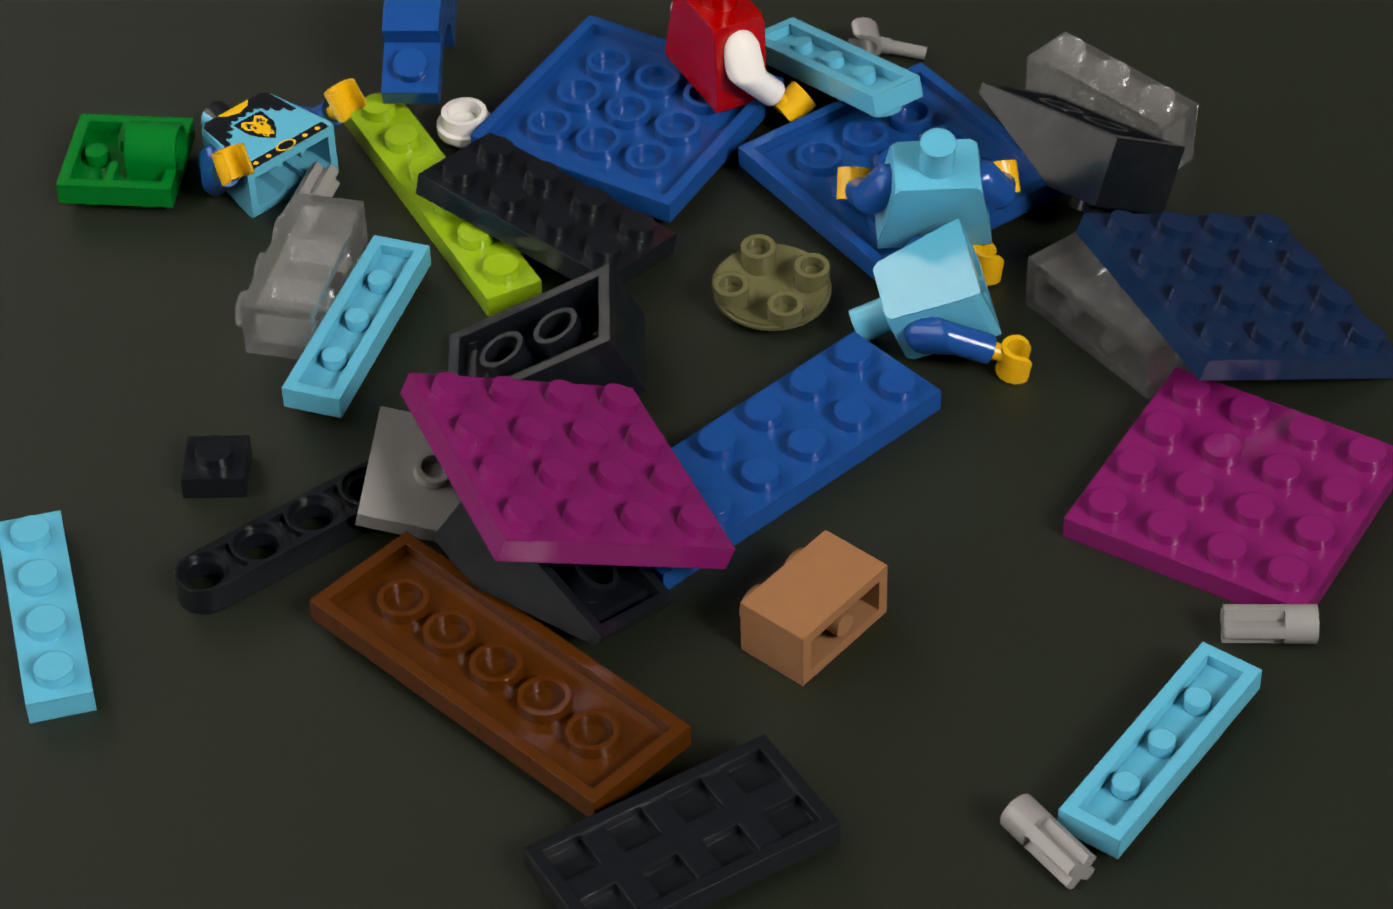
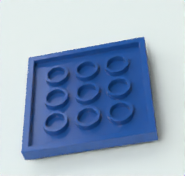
M589 15L470 135V140L472 143L489 132L496 136L507 138L516 147L542 161L555 164L566 174L589 186L603 190L609 197L629 208L670 223L770 113L773 107L754 100L748 104L716 113L665 55V39ZM774 76L784 84V78Z
M922 62L907 68V70L920 75L923 97L903 105L901 111L892 116L872 117L838 100L738 147V164L874 280L873 268L875 264L902 248L877 249L875 216L861 213L848 200H836L838 167L856 166L874 169L876 166L884 164L892 144L903 141H920L923 133L929 129L942 128L950 131L955 136V139H972L976 141L981 160L993 162L1017 160L1021 192L1015 193L1013 203L1004 209L996 210L988 205L991 230L1065 194L1047 185L1003 125Z

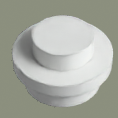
M470 97L453 99L447 102L441 110V115L438 117L436 124L437 134L443 142L462 149L471 144L470 135L491 114L487 111L485 104L478 99Z

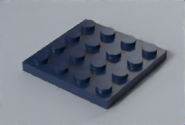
M1115 210L1112 213H1084L1076 234L1199 381L1393 378V345L1388 341L1385 331L1368 319L1353 302V296L1330 277L1321 267L1319 258L1301 245L1289 231L1288 224L1281 218L1269 213H1259L1256 216H1236L1221 212H1212L1209 215H1183L1173 211H1164L1161 214H1133L1124 210Z

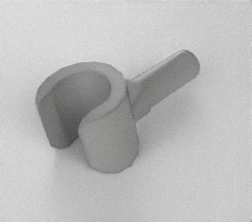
M860 17L852 21L853 35L859 39L849 38L848 43L876 56H879L880 53L888 55L890 53L925 60L927 47L880 36L878 26L871 18Z

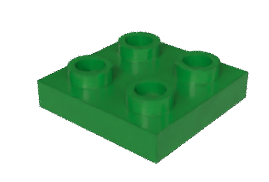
M81 113L56 182L59 203L84 204L87 206L116 205L140 206L143 208H173L196 137L193 118Z

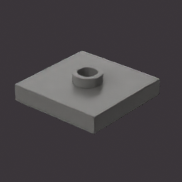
M380 406L355 525L399 535L407 531L418 539L436 542L432 537L459 505L461 500L412 413Z

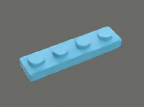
M794 17L765 29L767 65L804 82L808 86H812L835 97L837 100L843 101L872 117L892 116L901 111L903 105L923 97L920 75Z
M378 235L372 237L281 389L285 407L337 418L343 417L431 265L429 245Z
M61 510L0 521V550L29 724L96 711V702Z
M1202 642L1058 809V822L1075 838L1119 859L1260 689L1262 669Z

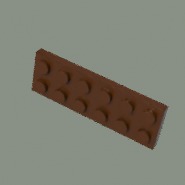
M407 531L309 600L311 615L314 621L587 817L622 801L691 745V726L523 610L474 587L450 560Z

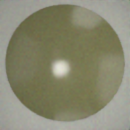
M751 235L742 240L740 250L724 259L715 270L711 282L712 297L719 310L726 317L742 326L762 331L793 329L815 319L828 305L832 293L830 264L826 257L821 254L808 253L793 246L776 244L767 235Z

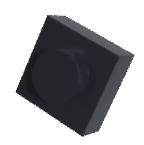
M250 435L187 436L180 479L183 498L247 497L253 454Z

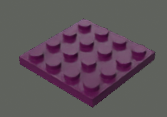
M1175 367L1064 517L1063 537L1236 604L1318 605L1393 490V445L1216 381H1199L1193 373Z
M440 372L438 374L408 373L400 394L495 561L701 569L727 568L735 547L633 388L616 383L601 386L573 384L565 380H553L551 382L517 380L508 376H497L495 378L459 376L451 372Z

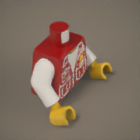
M750 0L672 1L665 55L716 113L758 100L766 106H772L776 111L782 113L787 120L793 122L806 116L816 106L807 92L795 81H792L785 88L782 81L766 71L765 21L762 13Z

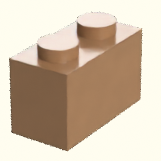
M824 530L807 546L793 551L785 564L765 582L754 585L745 594L739 608L741 650L804 686L887 612L888 565L831 532Z

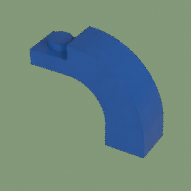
M384 0L382 18L384 54L381 86L384 104H441L444 47H455L457 0Z

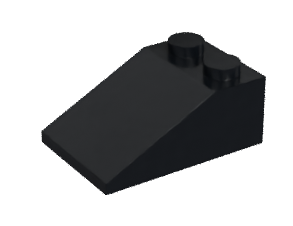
M982 82L979 91L981 97L1047 185L1071 196L1069 206L1085 213H1103L1104 210L1109 213L1115 210H1124L1133 214H1138L1139 212L1161 214L1164 212L1185 147L1054 93Z
M607 264L450 334L448 372L468 377L495 378L497 376H508L517 380L542 382L565 380L573 384L601 386L616 383L633 388L635 393L639 395L646 392L645 314L611 265Z
M462 502L459 503L432 537L448 555L452 564L467 577L474 587L593 646L663 610L675 600L672 593L652 570L645 566L495 561Z

